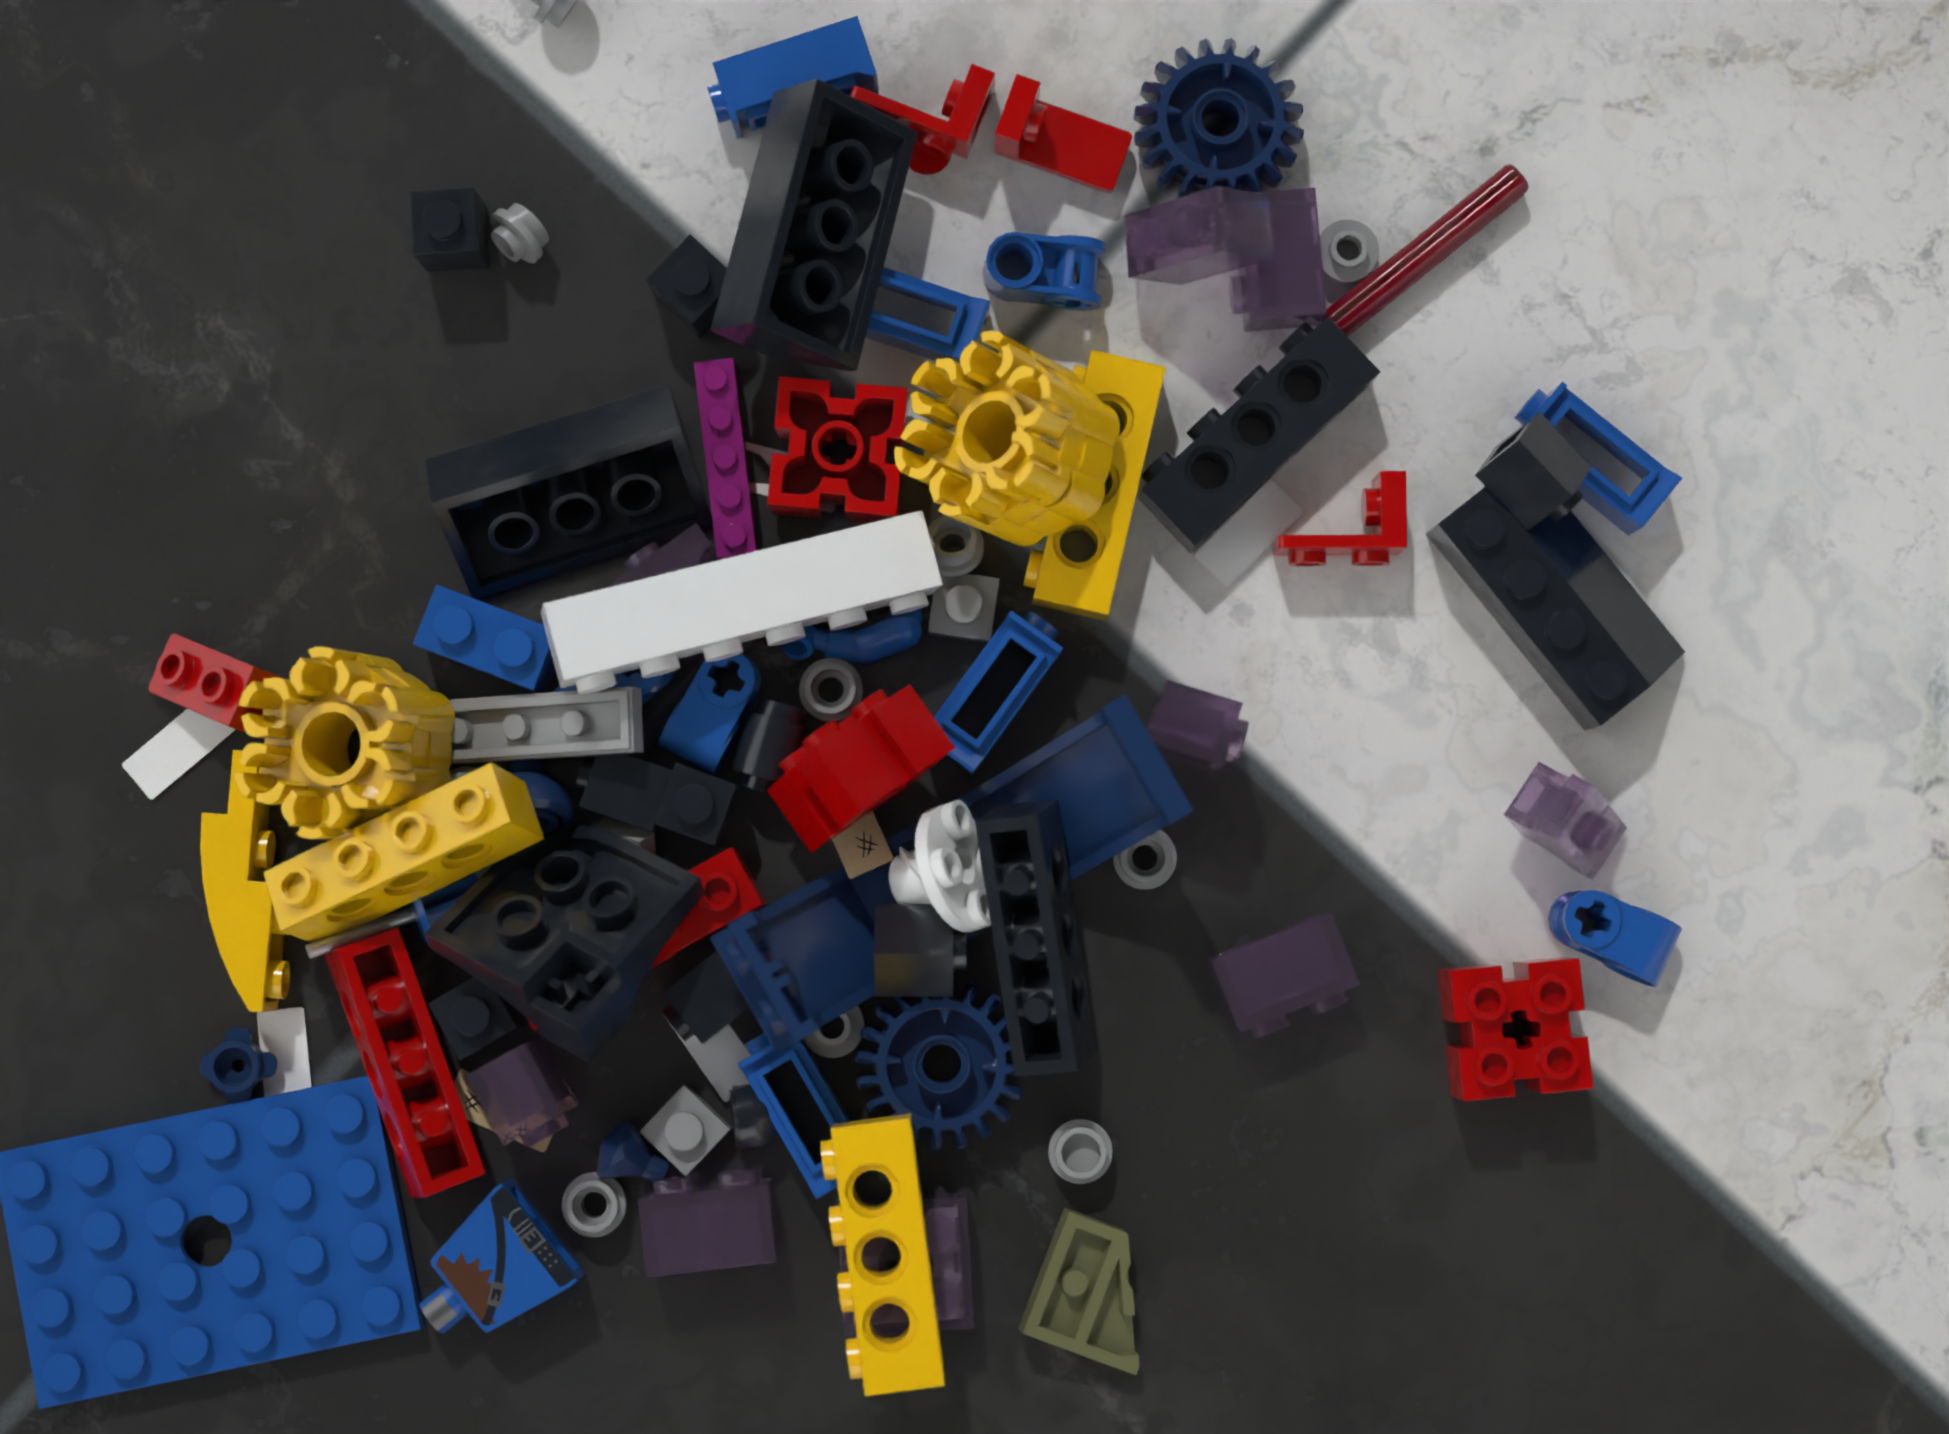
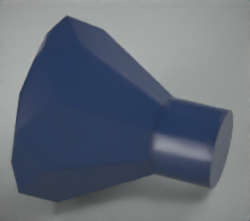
M624 1119L601 1142L596 1174L601 1178L641 1176L658 1185L668 1170L669 1161L653 1154L635 1125Z

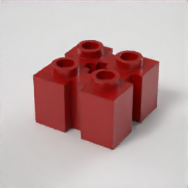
M779 376L774 428L779 440L789 441L788 454L772 453L767 505L772 515L823 519L824 504L845 506L848 522L872 523L899 516L903 475L896 464L888 463L889 450H895V447L905 448L906 441L900 436L908 424L910 402L908 388L856 383L855 399L834 397L831 381ZM835 440H847L849 450L855 453L854 457L851 460L846 459V464L832 465L830 457L823 455L824 449H834Z
M910 684L889 698L882 689L876 691L856 705L850 711L852 715L838 724L835 719L826 723L802 742L804 746L779 763L784 774L767 791L811 853L905 791L923 776L924 772L935 766L955 749L952 742Z
M1558 957L1513 962L1515 978L1503 979L1502 966L1486 964L1437 969L1442 1019L1459 1023L1461 1044L1445 1045L1451 1097L1461 1101L1516 1096L1514 1080L1526 1079V1088L1528 1090L1541 1094L1594 1089L1588 1036L1573 1034L1570 1028L1569 1012L1585 1010L1579 958ZM1517 1011L1518 1018L1526 1022L1525 1035H1521V1040L1516 1043L1514 1038L1505 1037L1502 1033L1503 1023L1512 1022L1511 1013Z

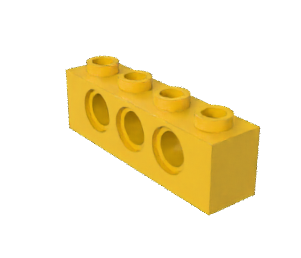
M1091 350L1087 367L1074 366L1073 372L1079 378L1080 383L1092 390L1101 402L1113 408L1122 418L1124 430L1118 436L1113 446V456L1107 476L1110 492L1104 497L1098 511L1087 520L1074 522L1067 528L1048 535L1044 551L1031 549L1023 586L1035 588L1033 605L1106 621L1110 611L1166 369L1165 366ZM1072 531L1087 533L1095 543L1096 553L1085 562H1073L1067 559L1060 549V540L1063 536Z
M489 763L263 873L280 931L313 943L363 926L544 840V836L526 782L497 765Z
M911 1113L835 1123L830 1128L832 1140L820 1141L825 1181L837 1179L840 1206L829 1207V1219L833 1246H846L849 1272L838 1273L837 1278L842 1313L854 1312L857 1338L846 1339L851 1380L863 1378L865 1396L945 1386V1369ZM868 1170H876L885 1174L892 1185L891 1196L885 1202L878 1205H870L863 1202L857 1196L854 1186L855 1179L861 1173ZM875 1237H887L893 1240L899 1247L901 1259L891 1269H874L864 1258V1245ZM883 1304H896L906 1311L910 1323L904 1332L896 1336H886L876 1330L872 1323L871 1315L876 1308Z

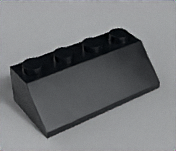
M818 79L775 91L710 331L763 355L849 372L857 371L918 132Z
M669 384L425 459L432 507L468 590L474 599L486 597L713 526L712 513Z
M1484 487L1426 533L1584 731L1603 725L1652 686L1685 653L1683 648L1572 511L1556 522L1548 515L1531 529L1527 530Z

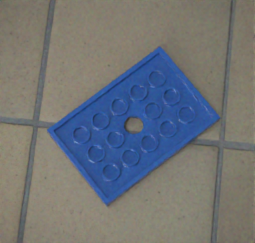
M368 1076L0 1152V1199L39 1409L421 1330L425 1327L423 1312L419 1305L421 1300L390 1139ZM199 1216H213L217 1221L225 1223L230 1230L232 1237L230 1252L217 1265L205 1266L198 1264L189 1257L185 1250V1231L188 1225Z

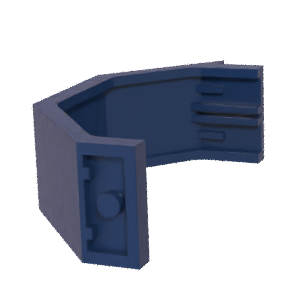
M1126 694L1102 707L1098 713L1005 771L956 799L966 804L975 821L999 805L1058 799L1071 880L1194 811ZM918 822L886 840L893 859L900 855V847L909 852L915 850V834ZM892 861L852 879L848 877L844 865L772 904L758 911H750L728 924V928L710 937L775 1053L794 1042L796 1043L875 995V904H898L889 884V867ZM991 926L966 933V941L989 929Z

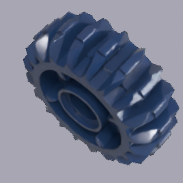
M1232 38L1225 40L1221 54H1214L1213 46L1208 39L1201 40L1198 46L1197 59H1194L1192 54L1182 46L1176 49L1174 60L1177 69L1169 63L1160 61L1155 66L1154 71L1159 83L1144 82L1141 87L1140 95L1149 104L1137 105L1134 110L1133 119L1146 126L1135 132L1134 144L1143 148H1152L1142 158L1141 164L1145 170L1155 169L1163 165L1165 168L1159 174L1156 185L1163 190L1169 187L1175 180L1180 182L1181 186L1177 196V200L1180 203H1186L1190 199L1192 190L1203 193L1200 202L1203 210H1211L1215 194H1223L1225 206L1228 210H1233L1238 206L1240 189H1242L1249 200L1257 202L1263 195L1260 181L1268 186L1277 188L1283 179L1278 166L1293 167L1297 154L1289 146L1300 144L1304 135L1302 128L1292 124V122L1301 118L1303 105L1297 102L1285 101L1295 90L1296 86L1293 80H1283L1274 83L1273 80L1281 67L1278 60H1272L1263 68H1260L1256 65L1260 53L1257 45L1251 46L1247 50L1245 58L1234 55L1236 42ZM1212 113L1223 114L1232 121L1235 131L1227 136H1214L1204 128L1202 119Z
M972 980L966 985L963 998L957 996H920V999L911 1002L909 996H894L895 1001L902 1008L895 1015L887 1006L881 1003L877 1004L873 1012L886 1023L883 1031H880L873 1026L865 1025L860 1032V1035L866 1040L877 1043L876 1051L860 1050L855 1053V1061L857 1063L875 1065V1073L865 1074L857 1079L858 1088L868 1089L878 1085L881 1094L873 1097L866 1104L870 1113L879 1111L888 1104L894 1110L889 1116L911 1113L915 1143L919 1138L921 1128L932 1130L930 1148L934 1151L941 1150L943 1144L942 1131L953 1130L954 1141L958 1149L966 1148L968 1145L964 1129L968 1125L974 1124L978 1135L982 1139L990 1137L991 1129L983 1117L991 1111L998 1120L1007 1122L1011 1114L1005 1106L998 1102L999 1098L1004 1094L1011 1099L1021 1100L1024 1094L1022 1088L1007 1082L1008 1074L1015 1073L1013 1061H1009V1052H1011L1009 1039L1005 1040L1002 1033L1007 1030L1006 1016L1004 1015L997 1022L990 1016L998 1007L1001 998L993 993L986 999L982 1007L973 1003L972 1001L978 992L979 984ZM944 1044L951 1046L960 1056L961 1067L958 1073L951 1079L936 1080L929 1076L924 1068L923 1057L935 1045Z

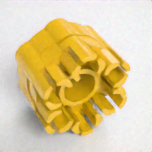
M985 331L980 333L982 342L997 349L999 353L972 340L962 351L960 363L950 358L936 359V364L926 361L917 369L911 384L937 396V400L916 391L910 394L911 407L916 414L935 423L933 425L917 419L909 422L900 437L904 441L924 449V455L921 456L903 447H895L894 458L896 466L901 473L929 485L933 502L941 505L938 510L939 512L1017 546L1027 547L1036 544L1044 536L1067 528L1074 522L1089 519L1098 511L1105 495V481L1111 466L1113 446L1119 436L1120 422L1115 410L1101 402L1092 390L1080 383L1079 378L1073 371L1000 332Z
M313 647L308 650L312 659L300 657L290 671V679L277 677L263 678V682L253 681L242 693L239 706L263 709V715L248 713L241 716L244 729L252 737L265 738V742L250 743L243 749L238 762L244 766L260 768L259 774L235 772L237 787L245 798L256 799V802L282 805V814L289 826L300 827L297 835L300 837L331 840L451 782L449 772L452 759L451 733L455 724L453 706L447 697L439 692L431 691L421 680L404 672L399 664L392 659L329 647ZM357 727L360 733L361 748L358 759L352 766L348 756V744L351 734Z

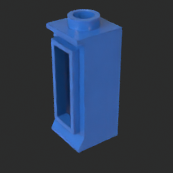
M858 16L713 62L718 83L707 86L718 122L722 123L731 120L737 139L743 137L741 132L743 127L749 126L751 132L765 127L775 91L818 79L849 96L854 86H859L876 94L879 93L877 73Z
M883 267L879 282L880 287L956 313L948 336H944L872 311L866 338L934 361L936 359L950 358L960 363L962 351L972 340L977 342L982 326H986L990 315V301L971 297Z
M1563 381L1548 395L1538 389L1520 409L1514 419L1523 425L1540 412L1555 427L1564 416L1643 479L1628 496L1592 466L1578 487V490L1583 494V500L1628 536L1643 528L1682 480V477L1665 468L1566 388L1567 385Z
M1013 611L1009 612L1001 626L934 716V719L955 747L948 756L959 763L962 769L972 776L1062 653L1063 647L1054 642L1059 634L1058 630L1031 611H1028L1023 618ZM1012 640L1035 656L1036 659L976 740L951 721L1008 642Z
M765 1033L745 1044L751 1056L739 1062L738 1066L740 1070L742 1069L758 1099L767 1107L769 1118L807 1181L815 1199H818L838 1187L837 1179L825 1181L822 1161L818 1164L815 1163L764 1074L791 1059L830 1127L835 1123L850 1122L851 1119L803 1038L775 1053Z

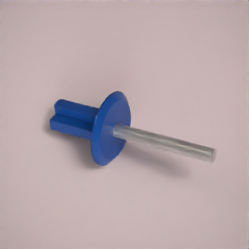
M474 872L407 904L404 910L376 919L363 926L307 944L305 947L308 956L312 959L337 948L411 922L420 941L430 948L425 933L478 880L477 875Z

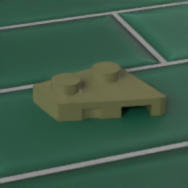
M1064 1207L1018 1326L1020 1332L1136 1375L1140 1365L1139 1354L1135 1351L1132 1315H1135L1133 1289L1129 1285L1128 1268L1131 1265L1128 1233L1119 1227Z

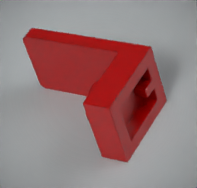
M971 64L964 82L957 79L953 80L941 115L948 117L949 121L932 116L859 86L853 87L850 96L917 131L916 146L922 151L942 159H950L952 154L967 159L995 91V73Z
M1016 74L995 132L994 153L1105 193L1113 192L1132 141L1131 133L1040 101L1041 82Z
M1380 471L1372 479V488H1363L1361 498L1363 526H1372V535H1280L1273 541V555L1288 556V565L1297 567L1326 565V556L1352 555V565L1354 566L1389 565L1390 555H1399L1407 548L1406 471Z
M172 634L168 639L163 654L158 660L156 670L149 684V691L228 727L246 733L241 716L248 713L263 715V709L239 706L240 698L246 687L253 681L263 682V678L284 677L242 662L183 636Z

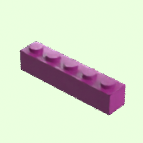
M733 358L694 362L716 556L718 560L758 551L737 367Z

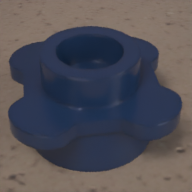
M235 1027L226 1032L224 1043L217 1046L212 1053L202 1057L199 1068L201 1075L205 1079L211 1080L218 1089L225 1091L226 1099L233 1104L250 1100L253 1095V1088L263 1078H270L276 1073L278 1061L273 1053L263 1052L252 1041V1034L248 1029ZM237 1059L242 1060L244 1063V1069L241 1072H237L233 1068V1063Z

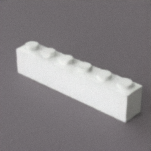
M921 510L543 603L541 617L560 688L576 685L578 694H587L617 685L616 674L640 669L642 678H650L680 669L679 658L703 653L706 662L718 661L743 653L741 643L766 637L768 646H776L805 637L804 627L828 621L830 630L834 631L867 621L865 611L885 606L890 607L892 615L918 610L929 605L927 596L932 595L943 583L924 514Z

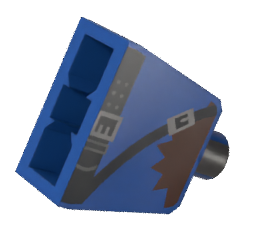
M510 1177L489 1193L430 1260L432 1267L445 1283L419 1305L426 1319L442 1334L468 1314L471 1315L485 1333H488L571 1287L586 1272L512 1177Z

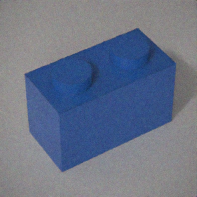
M436 584L413 645L535 693H546L555 670V665L544 625Z

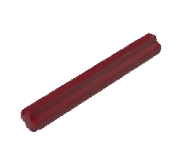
M1505 165L1327 308L1321 315L1320 321L1322 322L1329 317L1347 337L1350 336L1524 196L1529 188L1525 177L1513 165Z

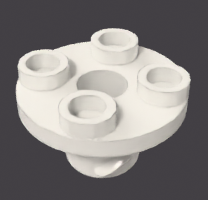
M955 800L926 810L920 817L916 828L915 850L909 852L900 847V855L893 859L889 867V884L898 904H932L941 918L952 928L960 932L969 933L991 926L975 820L972 818L968 807L964 802Z

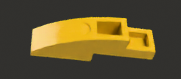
M233 750L227 814L201 813L200 851L203 888L209 920L219 953L232 983L249 1012L278 1010L279 999L287 997L290 985L289 961L282 960L284 935L290 934L280 931L267 884L263 881L264 869H271L275 858L276 837L274 831H268L270 805L276 804L256 802V799L245 798L241 794L235 781V772L259 774L260 767L244 766L239 763L242 750Z

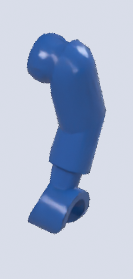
M889 609L886 619L857 631L846 628L831 631L815 628L813 625L804 627L805 637L782 644V649L793 660H804L813 654V650L824 652V657L863 665L871 664L916 645L922 636L921 623L923 615L920 609L898 615H892Z

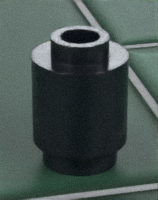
M757 698L754 711L746 712L731 767L732 771L743 774L740 786L769 794L767 789L784 774L779 763L804 746L802 742L806 739L808 728L803 726L806 710L768 699Z

